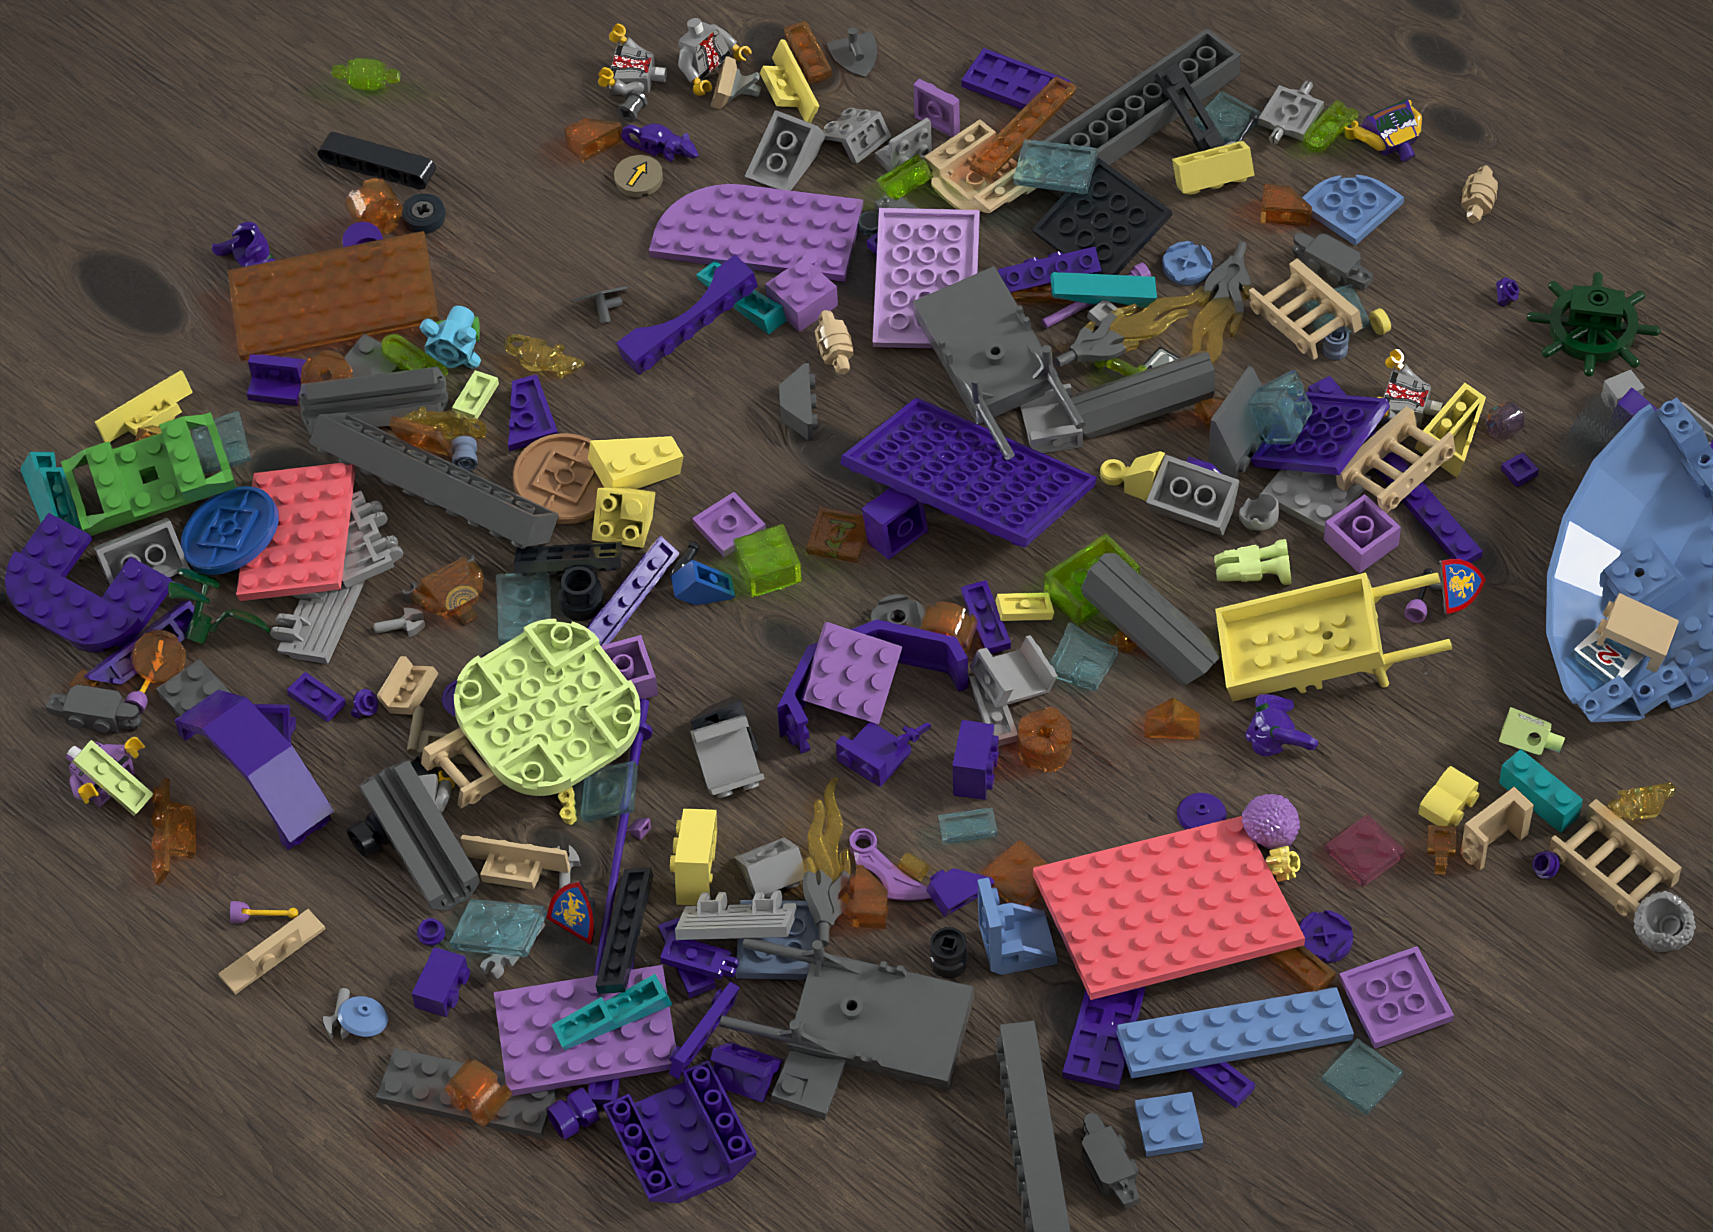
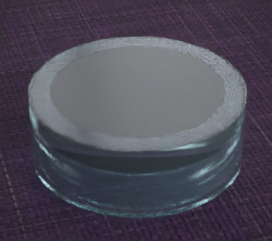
M867 211L859 216L858 228L861 233L868 236L878 233V212Z

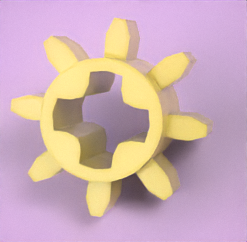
M1288 846L1270 850L1271 856L1266 858V863L1272 875L1276 876L1277 882L1295 878V872L1300 868V859L1297 853L1294 851L1289 852Z

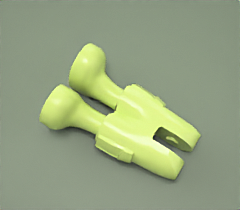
M1286 539L1278 540L1273 545L1260 549L1257 545L1238 548L1237 550H1226L1214 556L1217 568V581H1261L1262 574L1272 573L1279 577L1283 585L1291 584ZM1262 559H1271V560L1262 561V562L1260 561V560H1262Z

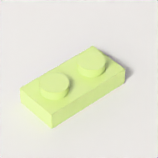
M475 370L452 407L453 414L477 421L499 385L498 378Z

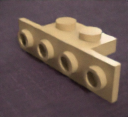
M461 836L462 847L467 857L486 860L480 873L482 882L534 890L542 869L567 873L571 869L567 851L539 847L532 844L513 843L506 840L487 839L480 836Z
M307 909L222 970L218 975L236 995L324 931L325 926Z

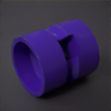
M579 1088L567 1095V1101L558 1100L546 1107V1113L551 1124L563 1140L578 1133L580 1126L587 1128L600 1120L593 1101L583 1088Z

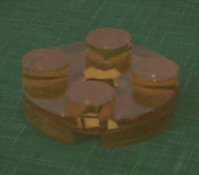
M334 351L319 352V355H316L314 358L310 357L304 363L300 378L302 384L324 381L321 375L327 374L328 371H331L330 374L332 375L330 380L351 378L353 374L352 367L341 354Z

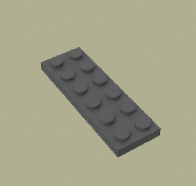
M394 1048L376 1098L377 1102L542 1139L549 1119L546 1107L554 1103L559 1088L508 1097L505 1072Z

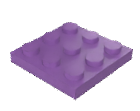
M824 622L801 700L864 721L879 724L902 646Z
M1418 946L1339 973V981L1374 1049L1449 1023L1454 1019V1014Z

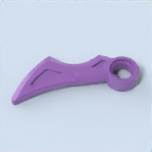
M861 828L855 830L850 835L849 848L855 858L857 867L872 872L880 879L884 888L885 899L898 901L932 899L926 891L927 886L904 874L877 849V838L873 831ZM859 839H867L871 845L862 849L857 847L855 843Z

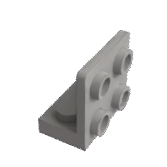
M853 107L844 110L841 113L842 116L826 124L824 130H822L826 134L824 140L842 142L851 163H859L892 137L880 112L868 109H855Z
M925 118L891 139L887 146L875 152V160L892 176H895L901 171L907 170L919 160L924 159V156L932 151L931 121Z

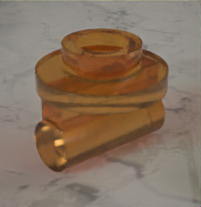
M1119 629L1107 643V646L1112 651L1118 649L1121 652L1128 653L1133 651L1137 644Z

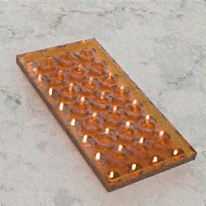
M424 231L227 270L238 353L241 361L248 360L250 354L273 355L359 338L363 334L369 336L419 326L425 319H431L434 322L439 321Z

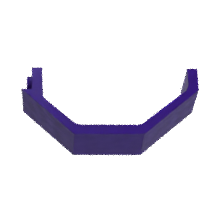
M878 619L851 629L902 646L898 663L944 672L950 676L958 692L968 688V657L956 637ZM818 642L807 646L777 707L780 737L787 735L792 746L796 745L800 754L811 750L807 739L810 738L809 731L805 725L808 724V719L803 711L807 702L802 701L801 697Z
M217 690L175 719L178 733L184 741L195 734L205 736L248 781L275 822L281 844L287 850L294 845L302 843L308 835L317 829L323 828L332 819L331 813L334 812L333 808L294 747L246 697Z

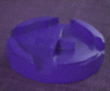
M1324 910V913H1317L1316 911L1308 914L1299 924L1305 937V943L1303 946H1299V949L1308 959L1317 963L1330 964L1340 961L1348 955L1353 944V932L1350 923L1342 915L1333 911Z

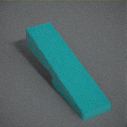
M713 261L696 274L697 279L709 287L713 280L715 269L721 264ZM756 290L750 295L743 297L733 306V308L768 335L787 321L783 306Z
M1053 272L1050 275L1052 297L1093 305H1097L1104 300L1149 308L1157 299L1155 277Z
M653 974L626 989V992L619 993L607 1001L600 997L552 1024V1027L562 1048L567 1050L673 1004L656 974Z

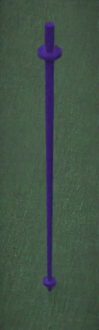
M640 699V725L630 749L594 976H597L599 973L607 941L642 742L650 739L653 732L651 726L646 724L649 701L646 699Z

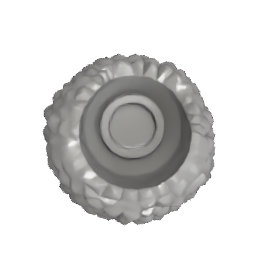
M1667 891L1652 894L1641 901L1634 914L1635 934L1638 935L1639 940L1654 952L1678 950L1692 940L1696 928L1693 911L1676 894L1674 895Z

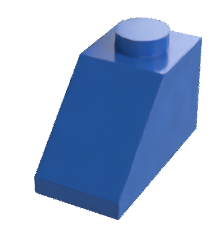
M694 560L689 561L671 576L675 598L693 605L731 600L735 597L731 575Z

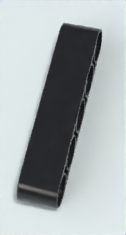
M330 132L317 152L318 157L329 165L420 190L426 188L436 171L435 163L429 158L337 132Z

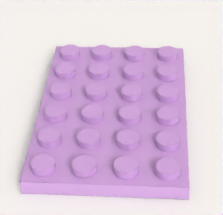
M879 208L873 347L933 348L914 316L913 301L977 274L980 210Z

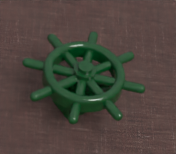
M1600 272L1594 273L1592 285H1573V289L1569 291L1562 288L1556 281L1549 282L1548 288L1558 297L1552 307L1551 314L1529 312L1527 314L1529 322L1549 324L1550 334L1554 342L1543 348L1541 355L1548 358L1562 350L1573 358L1585 361L1584 374L1587 377L1593 376L1595 362H1605L1621 357L1632 368L1638 367L1640 364L1639 359L1629 351L1635 341L1636 334L1658 336L1661 332L1658 326L1638 324V315L1634 305L1644 300L1645 293L1643 291H1637L1626 298L1625 291L1602 287L1603 275ZM1570 308L1569 316H1564L1563 314ZM1563 326L1578 328L1571 331L1570 333H1567ZM1609 331L1623 332L1624 334L1619 339H1616ZM1584 336L1587 338V343L1585 344L1577 340ZM1601 338L1607 344L1597 345V339Z

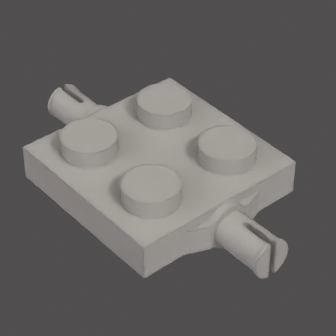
M1304 81L1300 90L1288 89L1279 85L1259 116L1258 125L1274 130L1268 138L1271 143L1274 141V144H1277L1282 135H1288L1303 141L1323 110L1324 101L1309 95L1313 88V84L1310 81L1309 83Z

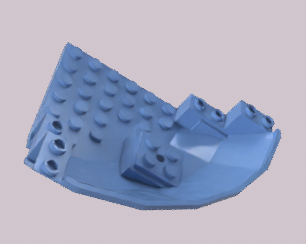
M1677 397L1672 401L1665 402L1656 411H1654L1651 404L1639 410L1592 461L1562 517L1548 568L1547 638L1566 696L1572 704H1578L1590 722L1640 720L1645 718L1644 714L1664 701L1673 709L1697 701L1713 690V449L1709 445L1703 428ZM1640 571L1645 572L1644 575L1641 577L1635 576V574ZM1619 593L1679 620L1667 655L1655 673L1646 669L1650 657L1644 655L1645 657L1622 678L1618 675L1620 670L1613 664L1605 665L1601 663L1596 657L1597 652L1587 645L1580 649L1582 653L1615 677L1611 679L1574 650L1598 627L1602 618H1607L1602 615L1609 601L1614 602ZM1606 638L1604 641L1605 644L1610 645L1622 655L1621 657L1627 660L1632 651L1630 648L1609 638ZM1597 641L1591 643L1598 650H1606L1603 648V645H1597ZM1611 658L1615 661L1614 663L1621 668L1623 667L1624 661L1620 658Z

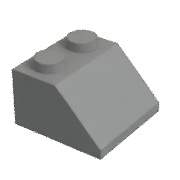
M785 837L734 857L750 892L754 896L757 891H764L765 898H769L774 890L783 887L787 889L797 887L802 884L801 880H803L804 874L807 872L798 846Z

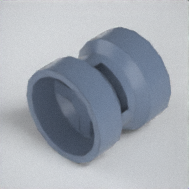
M1341 326L1323 338L1322 352L1325 357L1331 360H1340L1347 355L1348 329Z
M459 436L452 440V464L467 471L474 470L478 465L476 440L469 436Z

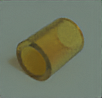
M909 852L903 855L898 864V869L918 881L924 879L930 867L929 864Z

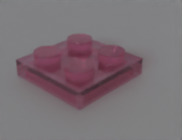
M1368 814L1326 844V851L1363 887L1405 857V850Z

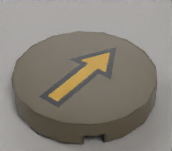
M630 156L623 159L616 166L614 171L615 184L618 190L626 196L638 198L647 193L651 195L661 187L663 182L662 167L657 160L650 156Z

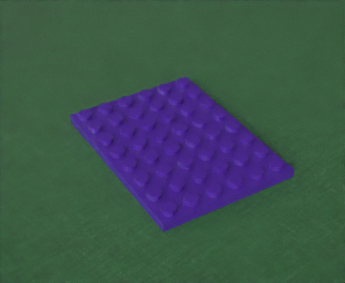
M917 397L844 453L840 463L852 472L861 473L872 478L877 483H883L894 488L899 493L914 497L923 504L936 507L945 514L956 516L967 524L978 526L991 535L1000 536L1009 540L1012 544L1024 548L1095 486L1097 479L1093 475L1007 437L1005 438L1015 456L1010 460H1006L987 428Z

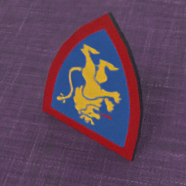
M581 880L568 883L560 888L552 897L546 919L591 945L593 943L596 922L593 908L596 904L595 900L589 897V890L584 887Z

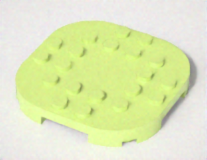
M546 619L531 623L524 627L522 634L483 658L479 656L473 658L463 668L457 679L454 708L461 730L496 777L509 788L523 794L546 796L572 787L621 756L631 746L638 733L640 725V700L634 684L631 680H626L602 649L597 636L586 627L573 621L569 624L557 622V619Z

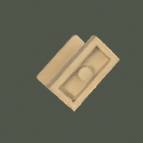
M1619 593L1615 601H1609L1602 615L1607 618H1602L1597 627L1596 633L1600 636L1596 644L1602 646L1605 639L1609 638L1650 657L1646 669L1655 673L1667 655L1679 620Z
M1513 787L1465 823L1460 852L1463 859L1469 865H1473L1478 870L1484 868L1488 845L1509 830L1521 841L1529 833L1534 805Z

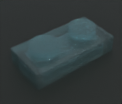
M993 807L938 815L942 844L997 837Z

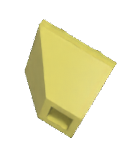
M598 488L592 540L601 542L622 541V545L643 548L653 518L655 492L631 488Z

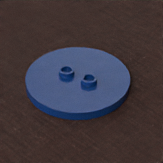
M251 486L236 487L211 497L193 513L183 530L181 548L184 558L192 568L204 574H223L246 565L267 547L276 532L279 512L275 502L264 490Z

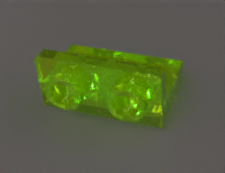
M917 154L876 181L885 195L898 200L933 178V175L925 160Z

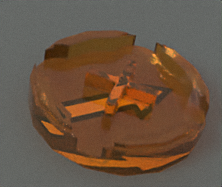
M152 630L136 641L132 650L133 666L143 679L152 683H165L183 670L186 662L184 646L181 645L178 641L179 639L174 634L165 630Z

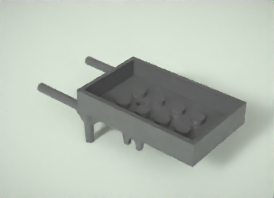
M995 266L913 301L914 316L977 425L982 422L985 423L1006 460L1012 459L1015 454L994 417L1042 397L1046 391L1054 390L1076 429H1081L1085 426L1084 420L1059 380V375L1053 366L1051 347L1049 345L1041 346L1032 331L1030 319L1028 316L1025 317L1022 306L1016 304Z
M744 938L743 948L811 963L795 1020H792L789 1024L790 1030L778 1029L726 1016L721 1017L720 1027L788 1042L789 1050L824 1058L846 1060V1067L950 1090L975 997L973 986L907 972L904 966L898 965L897 968H893L881 961L880 965L828 954L825 952L820 940H815L812 943L813 950L806 951L753 938ZM850 1006H857L853 1011L848 1010Z

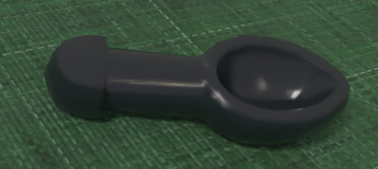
M697 542L689 544L683 557L677 561L671 576L694 559L700 548Z

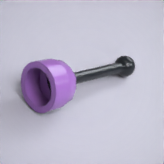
M1426 568L1423 572L1424 575L1434 573L1432 568ZM1427 586L1421 587L1418 599L1411 600L1406 606L1404 615L1411 622L1420 623L1425 620L1427 606L1423 602Z

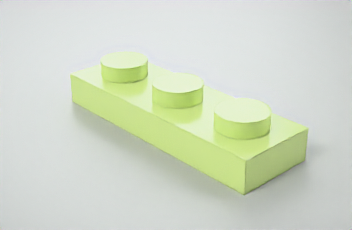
M92 740L87 743L72 761L75 766L133 816L139 812L153 795L148 788Z

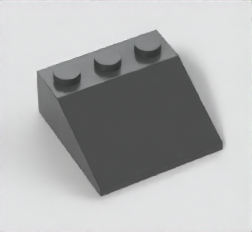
M1248 366L1216 411L1210 423L1208 463L1213 464L1223 475L1237 479L1241 472L1247 470L1251 461L1250 458L1262 445L1264 438L1271 433L1276 424L1273 422L1274 409L1254 368Z

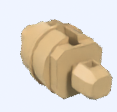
M1486 165L1480 167L1477 173L1468 176L1462 190L1461 207L1467 212L1466 217L1469 222L1473 224L1479 222L1482 216L1491 213L1497 199L1498 182L1493 178V172L1490 167Z
M824 310L818 317L820 325L814 330L817 349L820 351L825 364L833 365L838 374L844 375L850 370L849 359L854 355L851 335L848 333L843 320H836L831 311Z

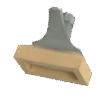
M726 56L719 70L711 107L720 110L740 94L758 97L761 87L754 83L759 80V73L756 72L748 76L741 75L739 69H737L736 60Z

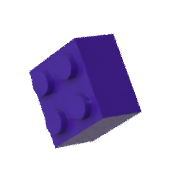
M889 487L884 493L873 501L868 502L862 508L868 544L888 560L928 532L924 504L914 497L897 492L894 488Z
M961 721L952 765L953 796L986 800L988 789L993 790L995 779L993 770L994 767H997L999 760V751H997L999 736L994 734V724Z

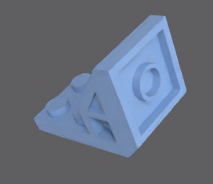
M989 878L979 879L978 924L990 970L1004 975L1057 964V956L1045 912L1015 903L998 905L999 896L997 888H991Z

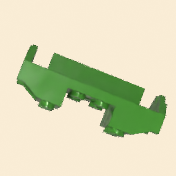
M211 412L204 415L183 416L159 424L162 433L115 449L112 448L108 441L86 448L71 458L61 461L82 530L93 536L236 488ZM203 426L208 427L222 469L221 472L207 479L190 432ZM88 464L104 511L102 514L90 516L85 507L86 504L74 473V469Z

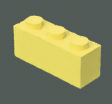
M1244 141L1172 159L1176 185L1183 194H1196L1201 189L1208 187L1212 189L1220 188L1224 183L1232 181L1243 182L1247 180V177L1254 176L1250 147Z

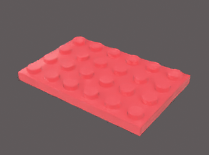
M334 463L254 473L252 487L264 490L273 499L278 508L279 522L276 532L267 547L252 561L240 567L236 593L239 601L341 590L356 472L354 464Z

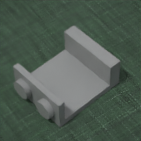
M1064 384L1063 386L1070 397L1071 385ZM1053 389L1046 391L1044 396L1020 406L1030 448L1041 453L1083 447L1082 428L1076 429Z
M1031 635L1026 636L1020 650L992 657L987 648L980 649L970 665L971 670L996 708L1049 693L1057 678L1055 669L1049 664L1041 648L1035 643Z
M744 715L690 731L708 793L710 795H717V798L733 794L732 789L741 786L743 790L759 786L758 781L765 779L757 765L746 728L749 727L748 721Z

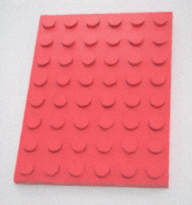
M1242 816L1033 868V877L1090 1000L1304 945L1305 937L1256 842L1249 837L1243 828Z

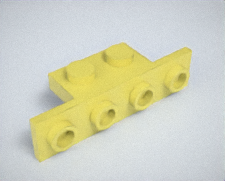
M780 40L772 56L776 66H763L760 75L776 106L798 107L804 121L811 123L818 111L819 104L786 41Z
M180 370L96 420L95 424L104 442H111L128 431L138 438L151 434L159 424L174 420L175 416L182 412L176 402L193 392L183 371Z

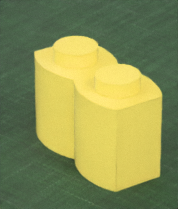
M1450 766L1420 803L1418 814L1445 831L1452 825L1456 827L1464 816L1462 811L1467 806L1472 807L1479 797L1477 792L1479 783Z

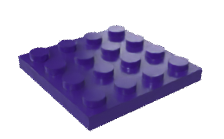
M1301 392L1252 456L1251 461L1254 467L1340 475L1388 411L1390 404L1384 398Z

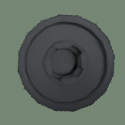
M373 811L366 815L365 822L359 820L346 830L354 847L365 858H369L379 851L380 844L387 845L391 842Z
M944 927L934 932L930 939L931 967L933 971L943 978L952 979L960 976L967 967V940L965 935L954 927Z

